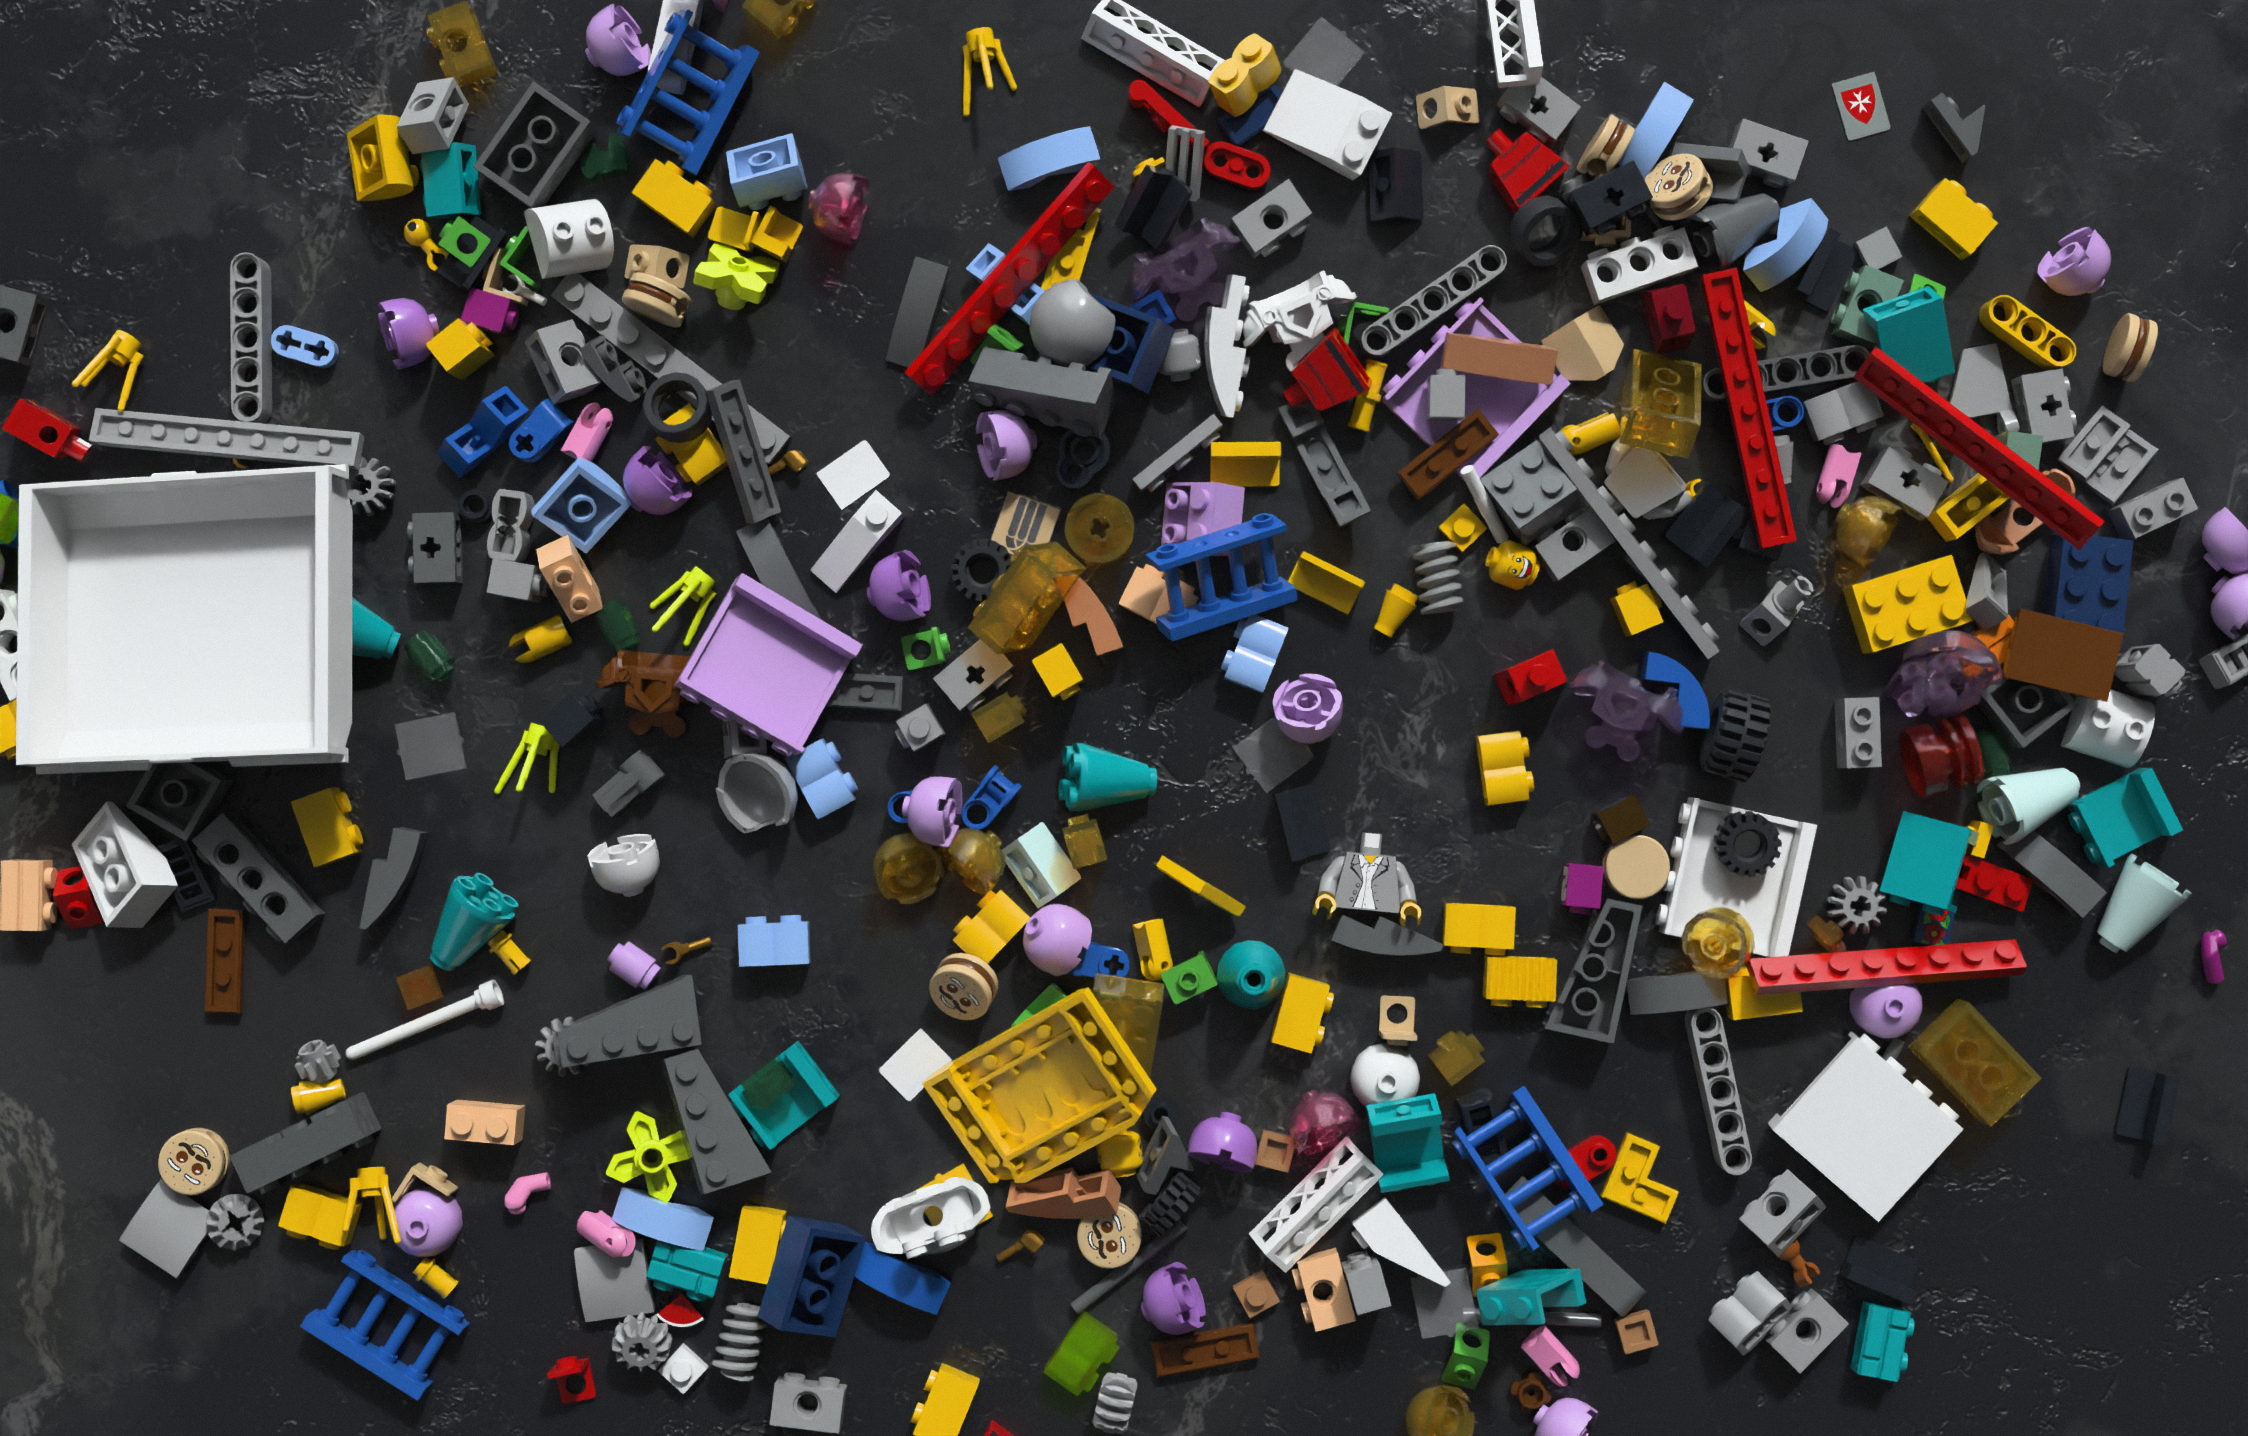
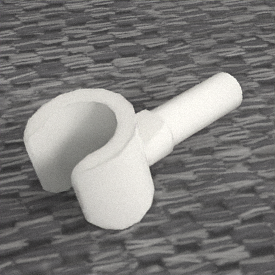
M516 275L508 276L518 282V288L515 291H508L502 287L504 292L526 297L541 306L547 303V298L525 287V283Z

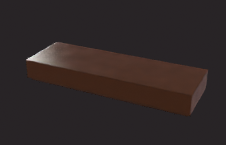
M1477 408L1396 473V475L1418 501L1497 438L1499 433L1479 408Z
M208 909L205 1013H243L246 909Z
M1253 1322L1151 1341L1158 1378L1260 1358Z

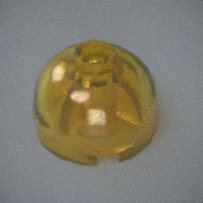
M1869 495L1862 497L1852 506L1846 503L1840 509L1835 521L1840 523L1836 531V537L1842 552L1863 567L1868 565L1872 559L1867 556L1873 549L1877 552L1882 550L1900 521L1894 515L1902 513L1903 509L1880 496Z
M959 829L950 847L939 846L936 849L946 867L952 873L956 869L964 877L961 882L982 896L991 891L1003 876L1005 858L999 848L1002 842L990 830L983 833L977 829Z
M911 833L898 834L886 840L878 849L873 862L875 882L885 898L889 900L890 898L898 899L901 904L919 902L932 895L937 889L935 884L939 881L940 876L943 879L945 874L944 862L934 845L920 841Z
M1714 907L1699 912L1685 925L1682 933V949L1685 956L1689 954L1690 959L1695 963L1692 967L1697 972L1708 978L1724 979L1739 972L1750 961L1755 949L1754 932L1750 923L1742 914L1730 908Z
M1445 1385L1431 1386L1418 1392L1412 1398L1407 1408L1406 1426L1409 1436H1472L1475 1417L1474 1412H1469L1466 1401L1471 1402L1468 1395L1460 1388Z

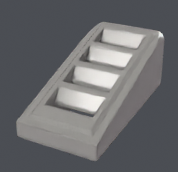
M1984 551L1978 555L1966 600V613L1984 629H1988L2008 618L2006 570Z
M2248 633L2199 660L2215 689L2229 686L2248 675V658L2241 648L2243 645L2248 654ZM2229 653L2232 654L2235 662L2237 663L2239 667L2238 670L2234 665L2232 659L2230 658Z

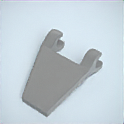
M1997 343L1963 349L1949 403L1970 419L1997 414L1999 434L2007 431L2018 432L2020 426L2012 410Z

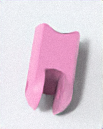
M591 403L584 407L561 451L574 459L581 457L592 462L613 422L611 411L608 408L601 410L598 403Z
M1829 445L1816 489V496L1820 503L1825 504L1830 501L1831 507L1836 508L1842 506L1847 501L1860 461L1861 452H1848L1842 445Z
M584 1211L578 1220V1233L611 1257H627L633 1252L636 1245L634 1233L630 1229L614 1222L603 1211L598 1213Z
M1545 1325L1536 1328L1522 1342L1521 1349L1554 1384L1558 1386L1568 1385L1564 1372L1557 1365L1559 1362L1571 1377L1575 1379L1579 1377L1580 1368L1577 1360Z

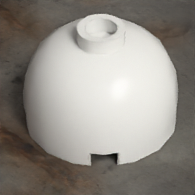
M648 834L621 836L617 838L620 844L608 848L607 843L604 842L589 852L587 856L596 882L603 889L613 893H623L626 897L642 893L644 891L643 887L651 883L658 873L660 865L655 839L652 840L651 835Z
M1381 1043L1369 1046L1357 1056L1350 1074L1352 1090L1365 1107L1366 1105L1415 1097L1419 1088L1420 1075L1416 1062L1407 1051L1395 1045Z

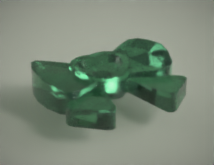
M609 133V152L604 150L599 152L596 144L590 140L582 152L584 155L581 159V170L584 176L593 182L602 173H607L614 169L626 171L630 160L628 151L623 146L625 140L618 135Z

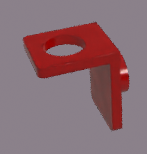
M81 866L59 870L53 898L68 928L73 930L102 924V915L90 892L89 884ZM83 875V878L78 883L65 885L66 880L70 877Z
M577 1356L559 1359L556 1361L557 1365H554L547 1373L548 1379L557 1378L563 1404L591 1399L597 1394L589 1357L577 1360ZM580 1374L584 1377L586 1388L583 1392L572 1393L569 1391L566 1382L570 1375Z

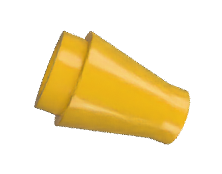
M1394 583L1391 590L1387 589L1374 628L1392 637L1399 626L1417 607L1415 602L1418 596Z
M342 1079L328 1080L323 1083L301 1081L298 1086L291 1087L292 1100L297 1114L305 1112L306 1115H309L336 1101L346 1099Z

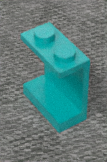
M1929 286L1863 309L1865 322L1876 331L1879 349L1923 383L1939 381L1943 376L1955 372L1943 298Z
M2138 768L2073 801L2067 806L2070 811L2068 820L2072 828L2077 833H2081L2086 843L2083 846L2086 856L2093 864L2096 863L2098 867L2109 868L2115 865L2114 859L2160 836H2173L2183 831L2152 768Z
M1903 811L1880 891L1890 895L1889 902L1909 907L1911 901L1924 904L1922 911L1942 917L1944 911L1956 913L1957 906L1951 904L1967 846H1976L1979 833L1970 828Z
M799 1041L728 1094L732 1099L730 1103L740 1119L745 1117L753 1127L750 1130L753 1138L762 1147L766 1144L770 1150L840 1096ZM782 1070L785 1075L770 1095L767 1090L775 1079L763 1084L758 1079Z
M1435 1093L1366 1105L1374 1164L1384 1174L1378 1180L1381 1193L1450 1181L1444 1160L1440 1125H1443L1442 1115Z
M1580 1268L1520 1270L1476 1290L1482 1325H1542L1546 1323L1543 1307H1579L1586 1303Z

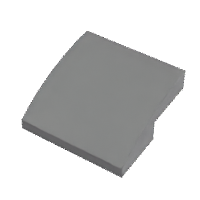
M2101 406L2060 455L2058 461L2089 489L2114 506L2157 454L2158 449L2131 431L2130 424L2104 406Z
M160 1179L128 1224L119 1241L178 1279L199 1251L198 1247L208 1235L206 1218L209 1210L188 1196L173 1191Z
M644 1238L636 1239L635 1248L627 1257H611L595 1245L575 1248L576 1273L585 1322L626 1317L628 1314L633 1316L640 1314L642 1311L644 1314L654 1312L655 1301L650 1280L646 1279L650 1265Z

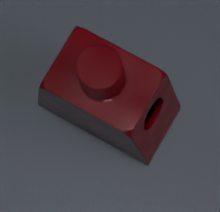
M1671 284L1641 291L1640 296L1654 356L1689 348L1696 334V328L1685 284Z

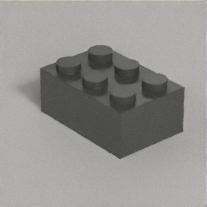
M533 81L473 167L488 180L530 209L544 207L595 135L597 128L587 118Z

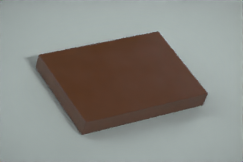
M2017 609L2001 677L2101 702H2108L2124 633L2034 611Z

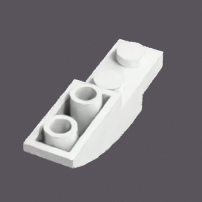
M1233 274L1227 275L1221 308L1207 307L1204 334L1205 363L1211 391L1221 416L1231 418L1234 417L1235 411L1239 412L1241 409L1243 391H1239L1241 377L1246 378L1250 364V357L1245 356L1246 349L1233 346L1234 340L1239 341L1243 320H1238L1240 306H1246L1249 286L1245 285L1246 277Z

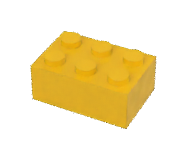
M1952 555L1940 557L1842 588L1863 654L1880 651L1973 621L1972 617L1966 613V597Z

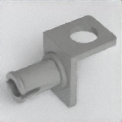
M1797 576L1791 584L1786 586L1779 580L1774 584L1761 604L1741 620L1740 626L1760 645L1766 646L1789 626L1804 605L1803 600L1813 592L1811 582L1803 576ZM1761 618L1767 621L1771 631L1768 633L1758 631L1753 624L1754 619Z

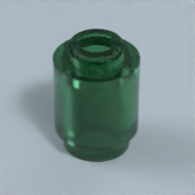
M616 599L602 605L601 613L595 617L608 646H613L615 652L618 653L619 650H628L640 644L641 640L638 635L641 632L628 603L620 604L619 600Z
M425 630L420 631L404 646V649L408 652L407 658L429 682L436 679L438 682H441L448 678L455 670L453 664L456 659L434 634L429 635Z
M1988 726L1971 733L1973 739L1967 741L1978 772L1983 773L1985 779L2002 776L2012 771L2010 765L2012 758L2001 730L1993 731L1992 726Z

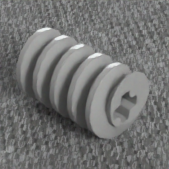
M1444 541L1414 546L1422 548V550L1413 554V560L1424 562V564L1415 568V573L1426 577L1416 584L1419 588L1427 589V592L1421 594L1418 598L1419 601L1429 603L1427 607L1420 610L1421 615L1457 611V609H1454V606L1463 602L1462 597L1452 595V592L1461 588V584L1451 582L1450 580L1460 574L1459 570L1449 568V564L1458 560L1457 556L1447 554L1448 550L1456 546L1454 542Z
M738 1303L737 1305L726 1306V1310L734 1315V1319H724L722 1324L731 1328V1331L719 1334V1337L728 1343L727 1346L716 1347L715 1351L724 1355V1359L713 1360L712 1364L721 1369L722 1375L739 1381H752L754 1379L753 1373L749 1370L756 1369L758 1362L753 1357L760 1354L761 1348L756 1343L763 1341L764 1334L760 1330L767 1326V1322L758 1317L759 1305Z

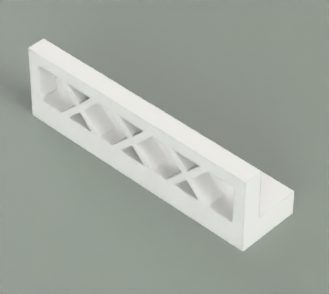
M1101 0L1091 13L1081 39L1198 107L1203 104L1211 89L1208 81L1212 72L1225 61L1122 0ZM1110 8L1119 13L1121 17H1116L1105 10ZM1137 27H1143L1150 31L1151 34H1145L1138 30ZM1168 45H1174L1181 51H1174ZM1197 62H1203L1207 64L1208 66L1213 68L1212 71L1205 69L1204 67L1200 66Z
M1486 0L1498 88L1540 84L1543 61L1534 0H1506L1515 7V10L1508 18L1495 8L1501 0ZM1506 29L1519 36V41L1512 48L1503 43L1499 37ZM1510 59H1513L1523 66L1524 74L1505 76L1504 66Z
M1346 1136L1249 1235L1263 1253L1286 1273L1384 1174ZM1350 1150L1353 1155L1343 1165H1339L1340 1159ZM1321 1178H1326L1325 1183L1319 1189L1314 1190L1315 1184ZM1301 1202L1300 1208L1290 1215L1291 1208L1296 1203ZM1273 1227H1276V1232L1265 1242L1263 1237Z

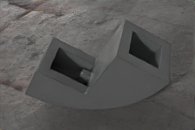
M1699 969L1669 976H1643L1627 980L1631 1015L1685 1011L1729 1003L1725 969Z

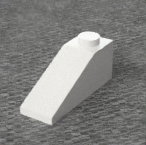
M875 490L851 517L810 571L837 593L905 516Z
M1383 1197L1352 1222L1356 1228L1352 1235L1363 1249L1370 1246L1375 1253L1444 1287L1451 1283L1386 1197Z

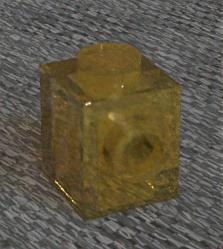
M1006 692L975 710L971 715L990 744L1026 723L1022 716L1027 711L1017 695L1011 698L1009 693Z
M1452 1030L1443 1035L1436 1042L1439 1047L1428 1054V1057L1451 1086L1485 1062L1480 1055L1485 1050L1472 1033L1466 1036L1461 1030L1456 1034Z

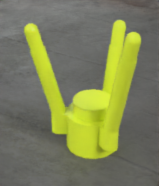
M697 566L691 572L686 571L676 583L650 604V609H655L679 589L683 591L652 627V631L654 633L658 632L688 597H691L696 602L702 597L703 600L683 642V645L688 647L696 634L709 603L717 595L712 590L717 582Z
M531 723L529 730L524 731L517 750L494 790L495 794L501 793L525 749L529 752L521 771L516 791L521 792L523 790L536 754L546 756L548 750H550L548 790L550 793L555 792L560 744L544 726Z

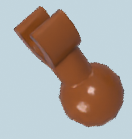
M1795 1239L1779 1257L1775 1256L1782 1261L1790 1263L1794 1269L1793 1275L1797 1285L1803 1288L1812 1284L1810 1278L1819 1275L1820 1270L1814 1263L1806 1262L1799 1253L1800 1244L1798 1239Z

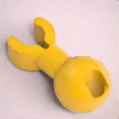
M413 219L405 225L404 237L406 241L411 245L420 246L427 255L429 267L433 271H438L439 268L434 263L435 256L433 251L443 254L445 258H447L450 252L439 248L431 239V228L424 220ZM412 222L416 223L414 231L409 229V224Z

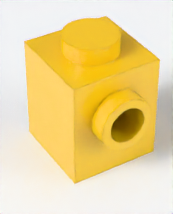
M1636 581L1617 588L1618 596L1610 599L1626 637L1663 622L1658 610L1662 607L1661 600L1654 588L1649 589L1648 584L1638 587Z

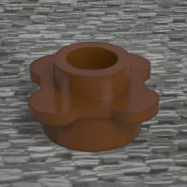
M1531 1372L1528 1378L1521 1382L1515 1381L1511 1385V1392L1518 1397L1521 1402L1520 1409L1525 1413H1531L1534 1409L1551 1401L1552 1394L1543 1386L1542 1376L1538 1372ZM1530 1389L1534 1390V1394L1531 1396L1528 1395Z

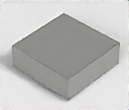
M1887 226L1853 244L1863 264L1877 270L1902 257Z

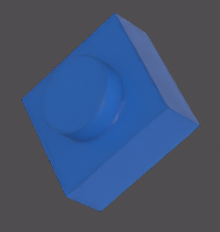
M1160 290L1129 306V308L1156 317L1168 325L1176 322V317Z

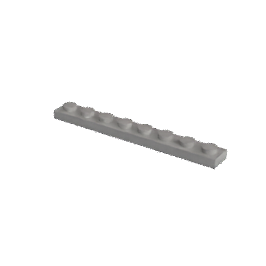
M579 273L566 275L551 294L554 299L598 333L604 335L606 339L658 379L663 375L678 372L687 373L697 378L706 391L722 385ZM690 391L676 392L697 408L698 401L693 393ZM748 404L765 461L771 465L791 437Z
M95 408L89 441L98 446L311 466L347 464L349 469L359 470L365 437L360 432L133 411L120 412L112 409Z
M1551 427L1540 434V440L1707 659L1718 653L1719 649L1715 644L1720 639L1708 622L1704 625L1699 623L1694 616L1699 611L1687 595L1680 598L1673 589L1678 583L1667 568L1661 571L1652 561L1657 555L1645 540L1640 544L1632 535L1636 528L1626 514L1623 513L1620 516L1616 514L1611 507L1615 500L1604 486L1597 489L1590 480V477L1594 475L1593 471L1583 458L1576 461L1569 450L1573 448V445L1561 430L1555 434Z

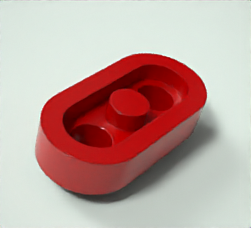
M1223 141L1212 143L1205 150L1203 157L1204 168L1210 176L1245 189H1260L1269 180L1271 169L1268 160L1258 153ZM1217 156H1223L1227 163L1223 167H1218L1215 165L1214 159ZM1251 167L1256 168L1259 171V176L1256 178L1248 177L1246 174L1247 169Z
M1600 1135L1590 1136L1568 1149V1152L1588 1181L1611 1168L1617 1157L1614 1144L1606 1137ZM1599 1148L1604 1149V1158L1595 1160L1593 1156L1595 1150ZM1555 1180L1560 1187L1570 1189L1565 1180Z

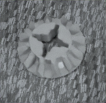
M243 1194L224 1196L212 1205L207 1214L206 1229L208 1235L220 1248L235 1251L238 1248L250 1246L261 1234L264 1223L263 1213L258 1203L249 1196ZM230 1210L237 1218L245 1217L241 1222L243 1233L240 1234L233 1227L226 1228L230 1223L227 1211Z

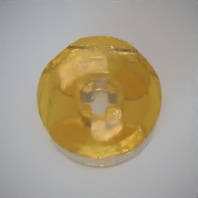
M1101 493L1084 496L1072 506L1065 521L1067 543L1071 551L1080 560L1088 564L1108 565L1114 563L1128 552L1133 543V516L1125 503L1116 497ZM1099 521L1101 525L1108 524L1109 528L1105 530L1106 536L1104 538H1100L1098 534L1091 535L1090 532L1094 530V522Z

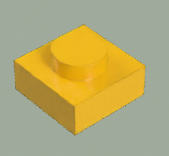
M1463 503L1438 529L1450 542L1456 543L1455 547L1462 553L1487 527Z
M1971 821L1970 826H1966V828L1978 832L1979 836L1976 846L1968 845L1965 854L1974 858L1984 859L1994 825L1982 821Z

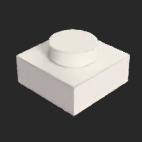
M683 1343L662 1365L658 1372L684 1394L708 1368V1365Z

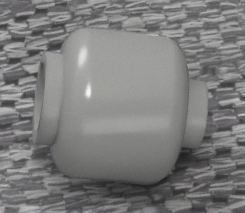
M1176 329L1158 372L1163 375H1170L1171 381H1183L1191 379L1190 372L1198 370L1201 366L1198 338L1189 334L1188 329Z

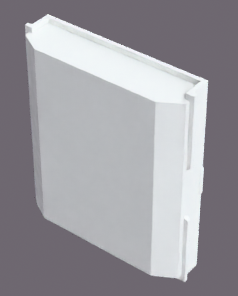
M349 465L199 474L195 471L154 473L151 477L19 485L16 765L36 767V774L142 771L150 770L152 764L229 761L233 767L348 763V748L345 747L352 725L353 512L345 480L349 479Z

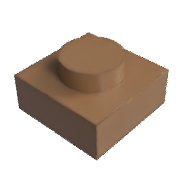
M1262 1129L1255 1164L1288 1173L1297 1138Z
M1263 1269L1233 1285V1289L1249 1318L1280 1302Z
M1648 1309L1627 1314L1624 1317L1614 1318L1625 1354L1659 1345Z

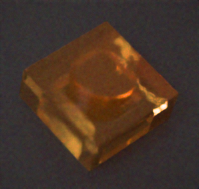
M1816 915L1807 923L1812 936L1828 952L1847 951L1842 941V937L1845 935L1833 921L1829 920L1825 923Z
M432 965L396 978L408 1010L444 997Z

